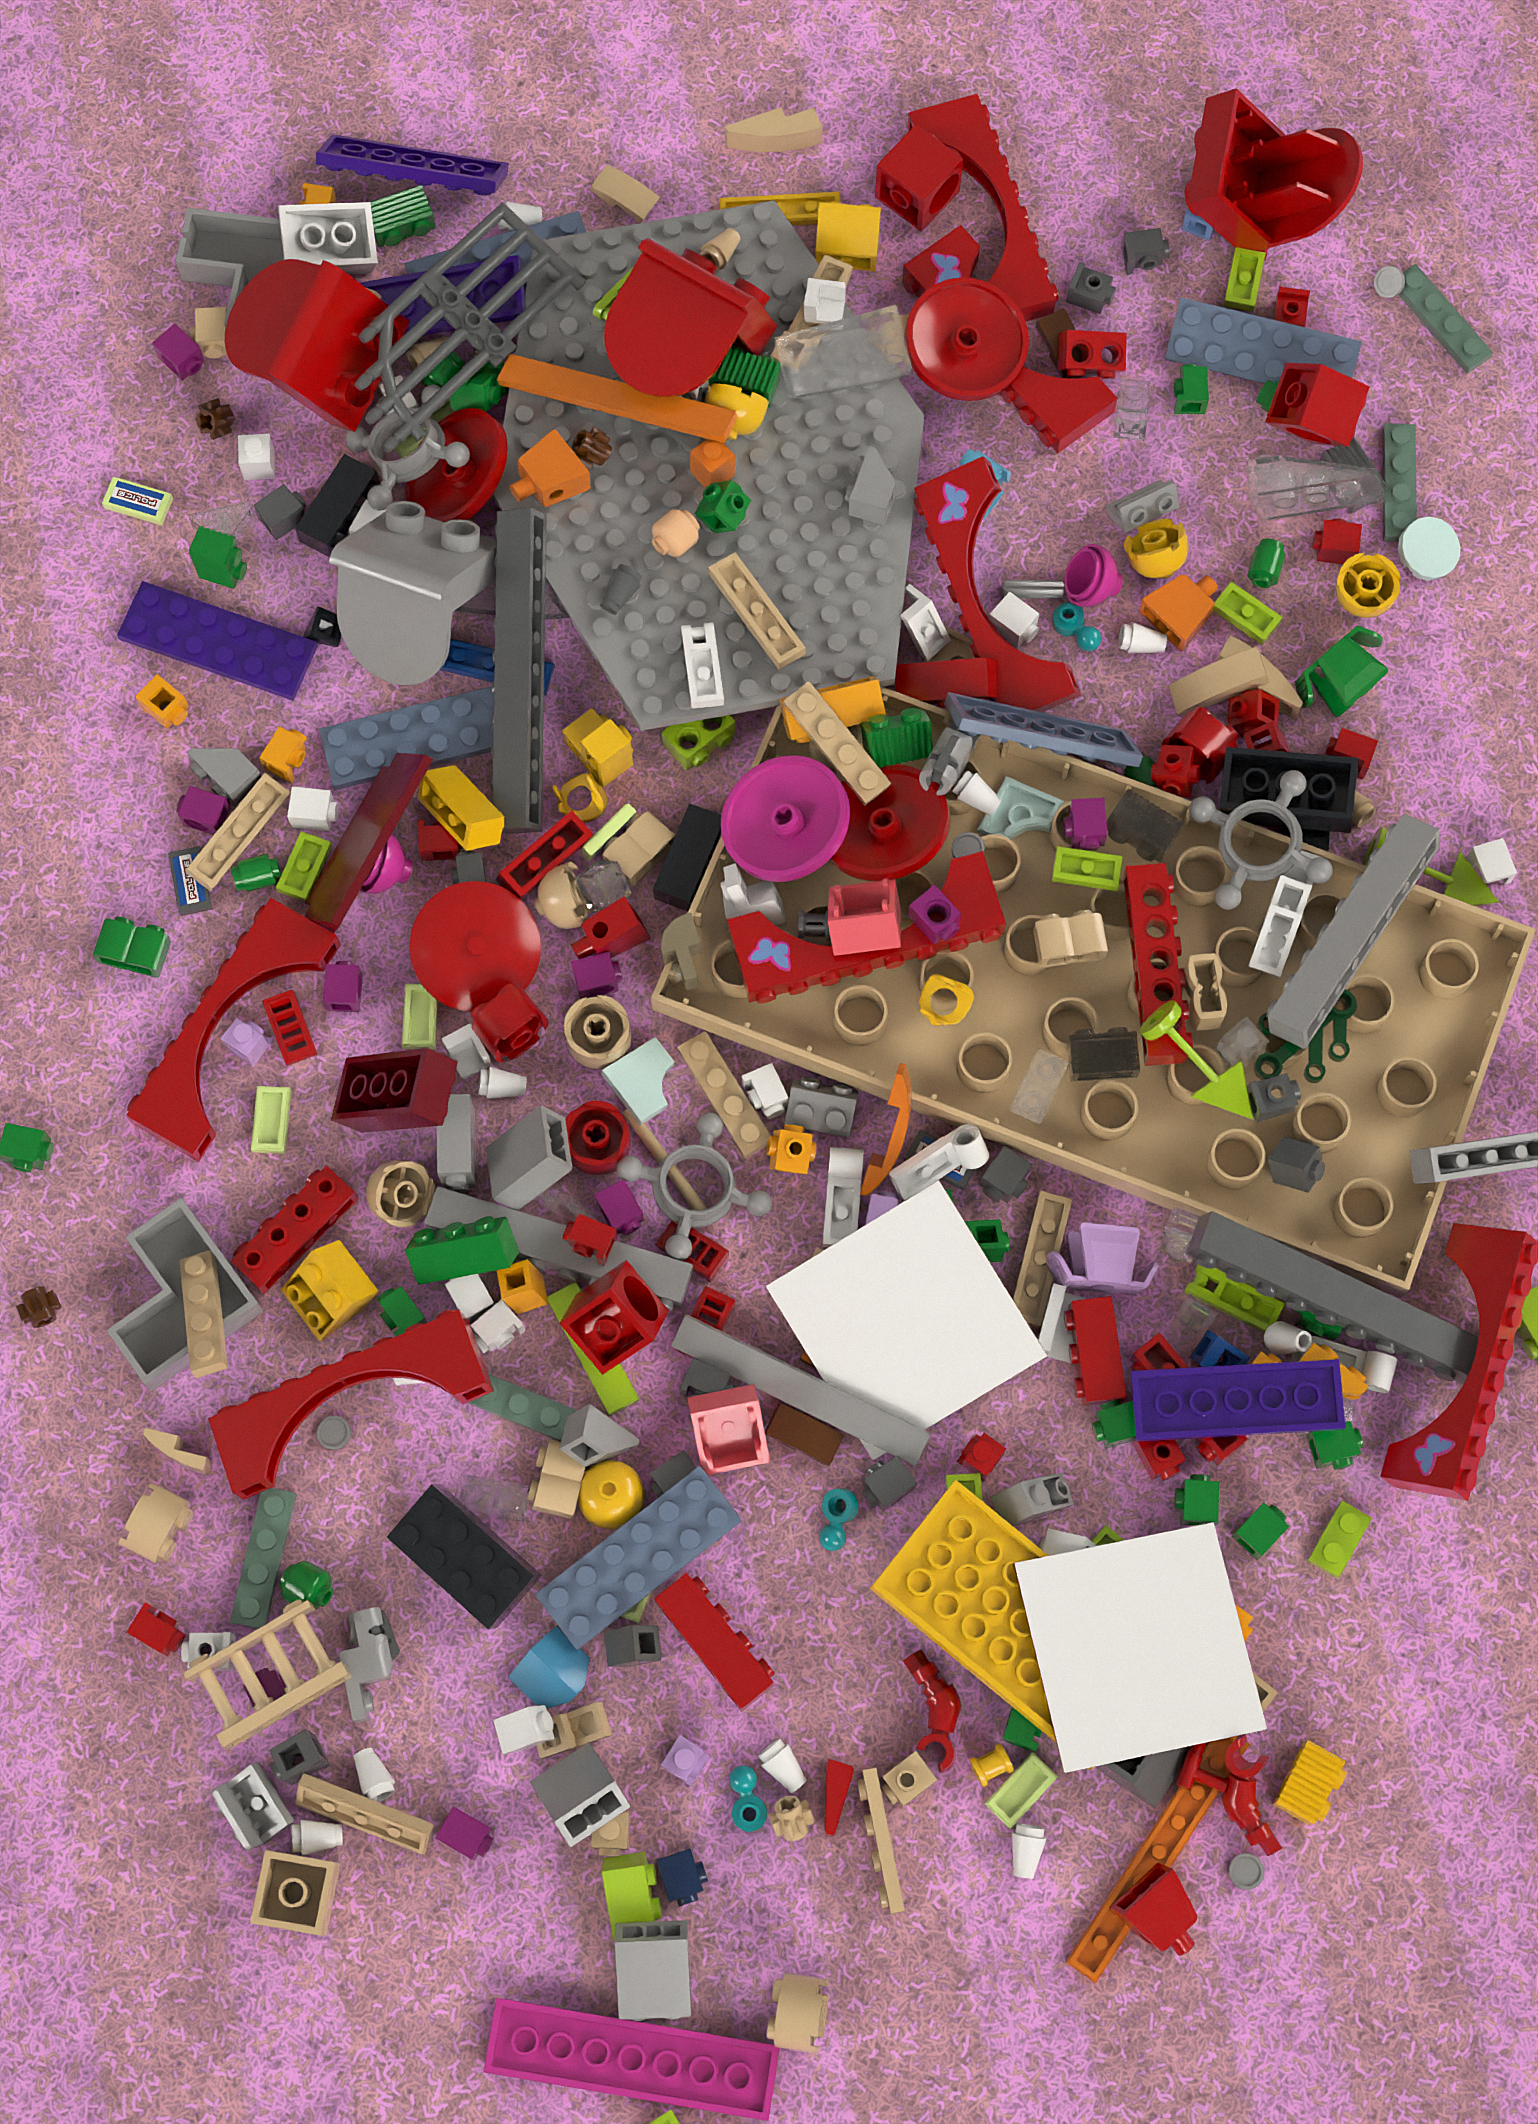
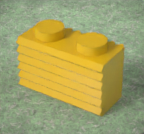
M1309 1740L1304 1741L1272 1805L1309 1826L1315 1824L1317 1820L1322 1822L1331 1806V1803L1326 1801L1331 1790H1338L1346 1777L1347 1771L1342 1769L1346 1761Z

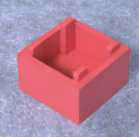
M885 878L883 881L844 886L839 884L835 885V887H829L828 926L834 956L901 947V909L895 879L888 880V878Z
M754 1384L687 1397L700 1465L707 1475L770 1462L759 1400Z

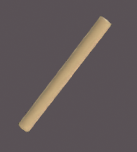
M626 1109L622 1113L658 1164H660L668 1155L646 1123L639 1125L628 1109ZM674 1165L669 1170L667 1176L692 1210L708 1209L678 1167Z

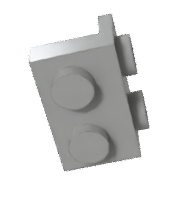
M1158 480L1107 504V515L1124 533L1180 507L1176 484L1172 480L1165 483Z
M801 1077L800 1080L794 1079L790 1091L785 1124L803 1126L804 1129L850 1138L859 1092L852 1090L851 1086L842 1083H834L833 1086L820 1084L818 1079L811 1077Z
M259 1762L249 1765L230 1781L217 1786L211 1791L219 1811L225 1815L234 1830L235 1838L243 1845L246 1851L266 1844L295 1822Z

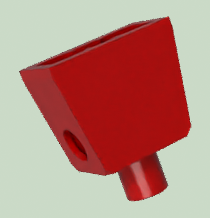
M623 896L585 920L581 926L586 936L572 943L571 947L578 959L589 957L594 953L602 954L609 952L610 957L613 958L651 939L637 911L626 897Z
M1159 1862L1109 1907L1144 1942L1161 1952L1171 1946L1176 1954L1181 1956L1188 1953L1195 1944L1187 1930L1197 1921L1198 1915L1174 1869Z

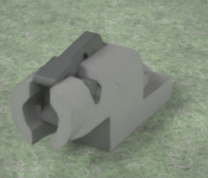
M950 721L948 727L944 729L920 773L919 781L921 786L927 791L933 781L941 784L936 795H944L949 792L953 785L956 786L978 743L980 734L976 737L963 734L958 730L955 723Z
M380 1607L369 1608L348 1615L350 1645H354V1648L339 1652L340 1661L346 1664L352 1675V1678L345 1681L352 1721L356 1724L370 1721L369 1712L374 1711L371 1691H364V1686L390 1680L393 1671V1660L400 1653L387 1616Z

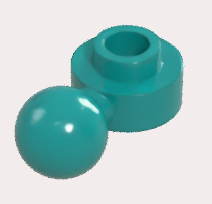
M1067 602L1059 605L1054 610L1053 626L1057 633L1063 636L1076 635L1077 645L1084 651H1094L1100 646L1101 634L1093 626H1084V611L1081 607ZM1066 614L1073 615L1070 619H1066L1063 616Z
M832 1489L823 1498L822 1510L825 1517L829 1520V1524L821 1529L819 1542L828 1551H837L844 1546L846 1533L842 1528L843 1523L852 1521L858 1513V1499L849 1489ZM843 1500L846 1503L845 1511H843L841 1508V1503Z
M740 1765L735 1767L729 1775L731 1788L739 1793V1798L732 1808V1818L739 1829L752 1832L764 1825L767 1818V1808L764 1801L760 1797L753 1795L752 1792L757 1783L755 1771L749 1766ZM752 1807L755 1809L756 1817L753 1820H746L743 1817V1810L745 1808Z

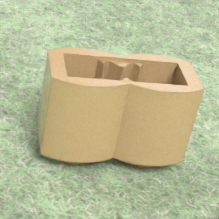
M646 811L641 816L639 814L635 815L626 825L627 831L619 837H612L603 848L604 863L631 888L640 882L654 865L659 863L668 854L676 836L649 811Z
M1080 910L1073 913L1072 917L1060 918L1058 914H1048L1042 916L1040 921L1035 922L1033 933L1039 967L1092 962L1105 959L1108 949L1101 913H1092L1091 910Z
M1215 953L1191 955L1185 969V990L1191 999L1189 1003V1019L1196 1031L1220 1028L1227 1012L1226 994L1220 986L1222 967Z
M549 1439L547 1447L540 1446L535 1466L541 1467L539 1480L532 1479L527 1500L533 1501L531 1510L572 1519L585 1466L560 1450L561 1442Z

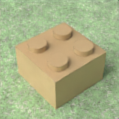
M265 1850L250 1923L326 1936L341 1864Z

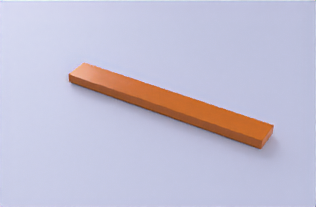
M509 354L497 378L499 385L722 443L726 442L737 419V414L734 410L679 396H650L635 390L624 382L514 354Z
M1238 1736L1207 1742L1199 1768L1220 1777L1229 1778L1232 1772L1226 1765L1225 1752ZM1248 1742L1240 1748L1242 1756L1250 1745ZM1194 1781L1191 1791L1178 1787L1065 1963L1093 1983H1097L1131 1930L1109 1907L1158 1862L1171 1868L1220 1792L1219 1790L1198 1781Z

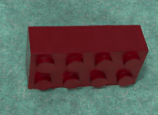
M428 1048L346 1057L331 1121L362 1133L443 1126L444 1119L448 1113L451 1089L456 1079L455 1072L458 1061Z

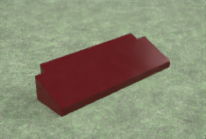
M396 753L389 766L381 767L305 901V904L310 907L304 917L332 933L339 928L433 761L432 758L425 754Z

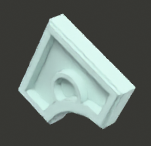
M1005 776L996 793L1002 802L991 816L987 813L985 814L977 829V833L984 836L998 834L1010 840L1026 831L1040 830L1050 833L1053 817L1059 807L1064 804V801Z
M654 1037L603 1069L601 1075L638 1124L641 1125L667 1108L668 1104L662 1093V1080L664 1075L674 1066L675 1062L658 1039Z

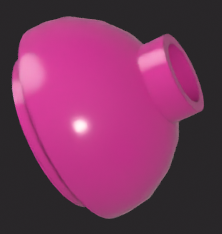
M1088 544L1072 557L1067 566L1064 579L1066 595L1069 601L1076 606L1093 607L1104 602L1109 596L1113 597L1119 593L1123 584V577L1121 573L1117 572L1116 562L1107 549L1097 544Z
M391 834L362 885L361 892L378 894L387 891L397 882L405 884L408 881L412 872V860L405 858L402 846L394 835Z

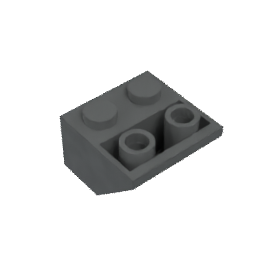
M1188 1746L1100 1765L1096 1768L1156 1809L1183 1766L1186 1755L1191 1747Z

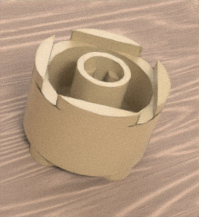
M597 995V997L582 998L570 1007L564 1019V1035L567 1048L571 1056L579 1064L587 1068L603 1070L624 1057L630 1049L632 1035L629 1018L624 1007L611 997ZM601 1029H603L604 1031L602 1035H592L593 1030L595 1032H599Z
M151 1483L148 1487L153 1492L150 1496L143 1493L124 1527L125 1530L130 1532L127 1540L120 1537L119 1545L157 1564L161 1559L166 1562L169 1561L177 1546L173 1539L178 1529L186 1530L194 1512L189 1508L190 1501L155 1483Z
M785 1973L783 1980L775 1979L772 2001L778 2002L776 2016H770L767 2029V2039H774L775 2047L819 2054L821 2046L814 2044L816 2038L824 2036L829 1995L822 1994V1986L829 1987V1979Z

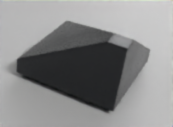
M316 607L303 637L316 641L318 644L338 647L342 635L338 625L337 614L322 607Z

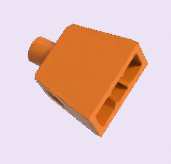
M556 429L549 432L518 459V471L521 479L509 486L512 495L518 502L533 494L543 507H549L591 489L588 469Z
M1181 574L1142 599L1139 613L1160 633L1167 634V639L1182 652L1212 615L1215 603L1210 596L1218 589L1217 584L1207 575L1195 584L1187 575Z

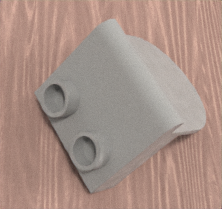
M399 501L389 504L384 513L340 541L334 547L329 563L338 566L337 620L343 640L355 659L376 677L396 685H416L434 676L444 665L449 653L452 612L496 581L494 557L497 554V540L481 535L480 527L471 521L450 520L442 522L425 516V510L419 504Z

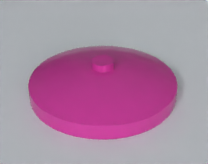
M795 755L767 760L748 771L730 791L721 815V834L724 845L740 868L756 878L773 882H784L802 878L822 867L831 859L842 844L850 820L849 799L836 775L817 760Z

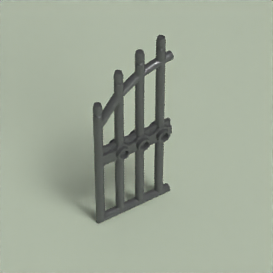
M504 202L497 206L369 324V327H365L358 336L361 342L367 343L375 337V334L380 332L378 360L365 371V374L358 377L355 386L359 390H363L371 384L372 380L374 381L381 375L386 396L376 405V408H372L367 413L365 420L372 425L393 408L403 423L392 433L393 436H389L384 441L382 448L387 453L393 451L399 445L398 443H402L410 434L417 442L421 440L426 432L420 425L488 361L496 368L506 360L509 354L517 348L511 339L570 284L578 291L586 283L576 271ZM503 219L516 232L457 287L451 284L442 274ZM526 241L539 254L480 309L474 306L465 296ZM549 263L561 276L504 330L501 331L488 318L545 264ZM420 295L433 309L392 346L394 318ZM443 317L456 331L396 386L391 364ZM466 339L479 353L412 415L402 398Z

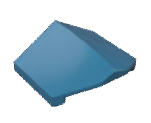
M555 1626L529 1650L508 1678L537 1706L545 1705L546 1709L571 1702L585 1687L590 1657L580 1648L576 1650L567 1636Z

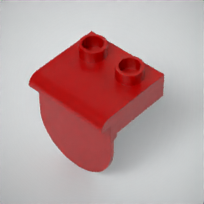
M1235 88L1206 98L1201 127L1196 130L1194 136L1196 155L1192 177L1186 183L1184 195L1187 207L1193 215L1200 216L1235 248L1239 247L1266 253L1264 259L1266 261L1269 248L1309 237L1330 224L1343 211L1354 195L1363 169L1362 150L1358 142L1348 132L1338 128H1322L1314 131L1304 129L1285 135L1250 100Z
M650 238L644 239L639 244L638 249L641 251V255L609 309L604 330V342L608 359L622 380L635 390L650 396L674 397L691 392L710 379L721 365L732 344L751 355L761 356L778 327L764 309L770 299L764 291L741 278H737L734 285L729 284L714 275L718 269L716 265L688 248L680 256Z
M298 259L281 260L260 271L237 297L225 328L224 342L226 353L231 363L243 373L270 381L329 424L355 432L366 409L370 406L374 393L382 379L381 375L378 376L363 390H359L355 386L358 377L365 374V371L378 360L380 332L375 334V337L367 343L361 342L358 336L389 305L345 271L330 262L323 260L321 265ZM401 314L394 318L392 346L403 337L410 323Z

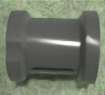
M799 910L798 938L803 940L805 937H825L826 940H831L828 926V910L825 914H806L804 910Z

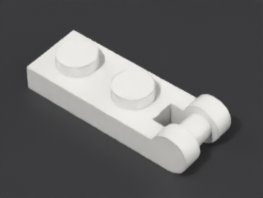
M713 622L703 623V627L691 628V625H682L681 636L691 708L724 705ZM705 639V643L693 644L695 640Z

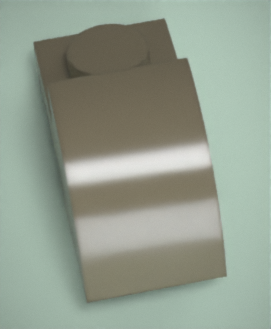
M688 913L674 919L666 927L661 940L663 964L673 962L671 965L676 982L683 981L686 991L698 987V976L691 956L702 953L701 942L692 913Z

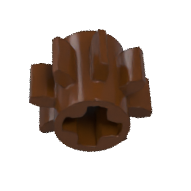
M216 398L198 406L200 412L195 417L198 428L201 430V434L210 433L211 440L232 433L230 426L235 421L229 404L220 405L219 398Z
M593 426L591 432L581 430L572 443V450L576 452V456L588 469H591L593 463L602 466L608 460L612 447L608 444L610 438L606 436V433Z
M44 1286L35 1287L24 1292L21 1295L23 1304L16 1306L21 1321H24L25 1324L31 1322L33 1328L43 1327L54 1322L57 1319L55 1311L62 1308L57 1294H54L53 1290L47 1292Z

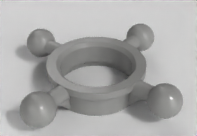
M438 385L427 386L421 394L422 403L425 404L442 387ZM408 408L412 415L419 409ZM395 411L382 418L375 425L370 435L365 429L357 427L355 432L348 431L345 437L347 447L353 452H363L368 448L369 454L372 457L373 467L383 479L380 485L372 487L367 495L369 505L375 510H385L392 503L393 496L391 490L395 483L408 482L424 475L439 459H446L449 465L457 468L466 465L470 458L468 447L461 442H453L446 447L444 432L440 425L430 418V415L420 425L427 429L425 438L420 446L402 459L384 461V450L382 448L384 441L389 436H393L392 433L403 424Z
M1290 770L1282 775L1280 779L1281 792L1275 802L1270 800L1249 801L1235 808L1229 815L1217 810L1214 802L1208 797H1197L1191 802L1189 812L1195 821L1200 823L1211 821L1221 826L1219 834L1220 852L1226 865L1234 872L1230 881L1219 886L1215 892V901L1219 907L1230 910L1239 905L1242 897L1240 888L1246 879L1260 882L1273 880L1287 873L1294 865L1305 870L1307 877L1314 883H1325L1331 878L1333 867L1326 858L1316 857L1311 859L1301 854V827L1296 817L1287 809L1291 799L1303 793L1306 788V779L1301 772ZM1267 812L1274 814L1289 829L1291 837L1289 847L1286 853L1274 863L1262 866L1252 865L1239 858L1231 845L1232 831L1243 817L1251 813Z
M705 1113L698 1119L697 1129L701 1135L698 1145H688L673 1151L660 1162L657 1168L644 1166L639 1158L632 1155L621 1158L617 1164V1173L622 1180L634 1182L641 1178L653 1182V1196L658 1208L669 1220L678 1224L675 1235L671 1236L666 1242V1253L670 1258L680 1261L688 1258L692 1251V1243L688 1238L690 1229L706 1227L718 1222L727 1214L732 1204L745 1206L748 1212L756 1217L767 1215L772 1208V1199L765 1191L756 1190L750 1194L738 1191L729 1163L719 1152L711 1148L713 1139L718 1137L723 1131V1121L715 1113ZM687 1159H699L714 1166L720 1173L724 1184V1193L720 1201L705 1210H690L677 1204L670 1196L666 1185V1176L675 1164Z

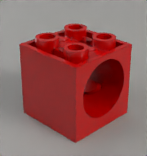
M915 124L877 164L875 198L922 232L960 192L963 158L954 148H948L941 143L931 131L924 130Z
M1286 362L1265 423L1312 444L1349 447L1350 441L1356 432V424L1361 410L1366 404V396L1370 386L1323 364Z
M625 1260L577 1293L559 1324L603 1375L653 1342L669 1310L631 1264Z

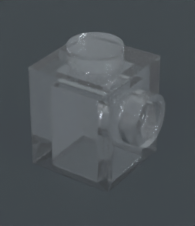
M596 861L575 877L585 902L592 912H600L623 896L626 899L632 896L626 876L622 872L618 861Z
M1246 1016L1221 1037L1216 1049L1229 1066H1233L1242 1059L1243 1068H1245L1264 1052L1269 1040Z

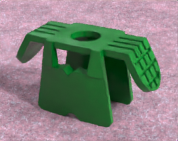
M1357 625L1307 668L1294 682L1297 694L1303 702L1302 707L1308 708L1312 705L1313 691L1311 682L1335 717L1341 716L1357 699L1363 697L1388 673V668L1360 645L1371 648L1380 647L1383 641L1382 636ZM1317 668H1321L1326 676L1324 679L1315 672Z

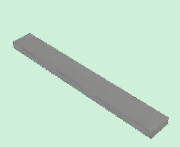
M686 1314L671 1344V1347L728 1372L731 1376L749 1385L754 1384L755 1388L894 1456H898L914 1466L917 1465L931 1436V1433Z

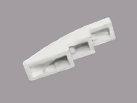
M1301 850V854L1311 859L1320 857ZM1296 865L1278 879L1248 965L1250 968L1278 978L1281 977L1313 884L1307 877L1306 871Z

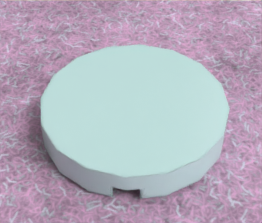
M1430 516L1418 518L1408 525L1399 537L1398 553L1400 561L1418 579L1428 581L1440 579L1451 572L1459 561L1461 547L1458 536L1453 528L1442 519Z

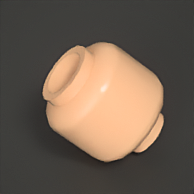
M672 509L653 524L652 535L654 539L652 544L662 555L667 553L672 557H680L697 543L699 538L698 530L700 529L695 517L687 510Z

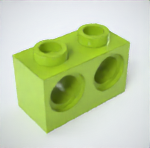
M730 715L671 725L661 732L662 744L682 767L688 771L693 766L697 768L703 765L709 759V753L718 746L724 748L731 743L735 737L736 726L735 720ZM709 722H718L721 725L714 730L705 727ZM685 741L696 743V746L691 749H685L680 745Z

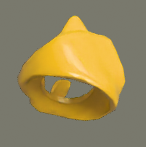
M592 772L582 773L569 779L562 785L560 791L556 785L552 786L558 798L557 808L564 815L573 810L583 823H588L598 819L606 810L608 804L606 791L595 780ZM576 787H587L591 792L592 798L589 806L579 811L570 808L568 804L569 793Z
M937 973L933 974L926 981L921 991L919 1011L934 1026L957 1024L966 1016L971 1008L974 999L973 991L959 981ZM939 989H949L957 997L956 1009L949 1015H939L931 1008V997Z

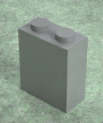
M450 1094L448 1113L444 1119L443 1126H437V1174L443 1188L461 1194L468 1193L469 1188H477L476 1110L470 1094Z
M542 1105L486 1147L492 1199L517 1211L572 1170L565 1117Z
M589 1742L530 1781V1784L570 1848L631 1807Z
M688 1920L616 1923L615 1958L619 2020L642 2021L646 2018L675 2020L681 2017H691Z

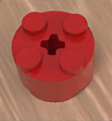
M1199 706L1194 711H1189L1162 741V745L1194 746L1197 765L1200 766V780H1207L1205 784H1210L1224 769L1226 747L1237 748L1236 740L1238 739V734L1234 728L1229 725H1223L1206 708Z
M513 984L504 986L498 992L497 997L488 1004H480L471 1013V1017L474 1019L472 1030L497 1062H503L502 1057L505 1056L513 1060L522 1055L538 1042L540 1037L537 1033L540 1028L543 1027L546 1031L549 1024L548 1018L523 989L516 988Z
M588 1101L583 1103L582 1106L574 1111L572 1110L565 1119L572 1165L590 1175H604L617 1171L619 1160L628 1156L630 1151L631 1139L627 1121L621 1112L610 1103L604 1101ZM596 1134H601L602 1139H599L598 1142L594 1143L591 1141V1139L596 1137Z

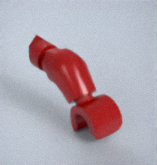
M921 1649L903 1660L919 1686L923 1684L925 1687L923 1693L928 1699L925 1702L929 1708L928 1728L932 1729L931 1734L924 1736L919 1741L916 1749L926 1751L931 1744L942 1743L946 1750V1756L937 1765L939 1773L948 1771L956 1760V1749L948 1736L949 1733H954L962 1706L954 1685H948L944 1677L941 1679L938 1677L939 1669L933 1661L929 1662Z
M1246 1734L1239 1735L1225 1752V1762L1232 1773H1230L1222 1798L1223 1806L1231 1822L1235 1821L1240 1829L1245 1828L1247 1833L1244 1836L1251 1846L1259 1844L1265 1854L1269 1856L1278 1852L1283 1847L1267 1822L1262 1823L1259 1819L1262 1814L1257 1808L1259 1803L1256 1800V1778L1254 1777L1266 1765L1269 1757L1261 1755L1253 1763L1245 1760L1240 1753V1748L1247 1742Z

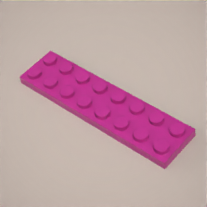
M496 1998L483 2072L769 2121L780 2048L768 2043L626 2019L619 2020V2018Z

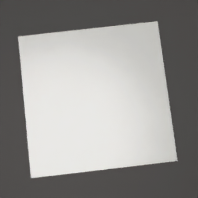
M939 1180L766 1286L825 1382L923 1430L1047 1357L1043 1347ZM861 1440L872 1460L887 1453Z
M1214 1522L1014 1563L1064 1773L1267 1730Z

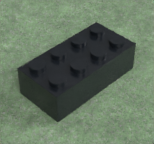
M1226 747L1219 811L1229 815L1235 808L1249 801L1270 800L1275 802L1281 792L1280 779L1282 775L1287 771L1296 770L1305 776L1306 788L1303 793L1291 799L1287 809L1296 817L1301 829L1351 833L1359 758ZM1267 812L1251 813L1241 819L1254 825L1288 828L1279 817Z
M431 1484L387 1536L394 1545L488 1630L497 1628L542 1576L441 1484Z

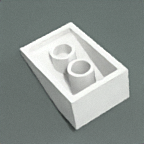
M370 202L278 206L284 260L298 259L321 265L322 261L325 260L339 267L347 274L372 273L378 264Z

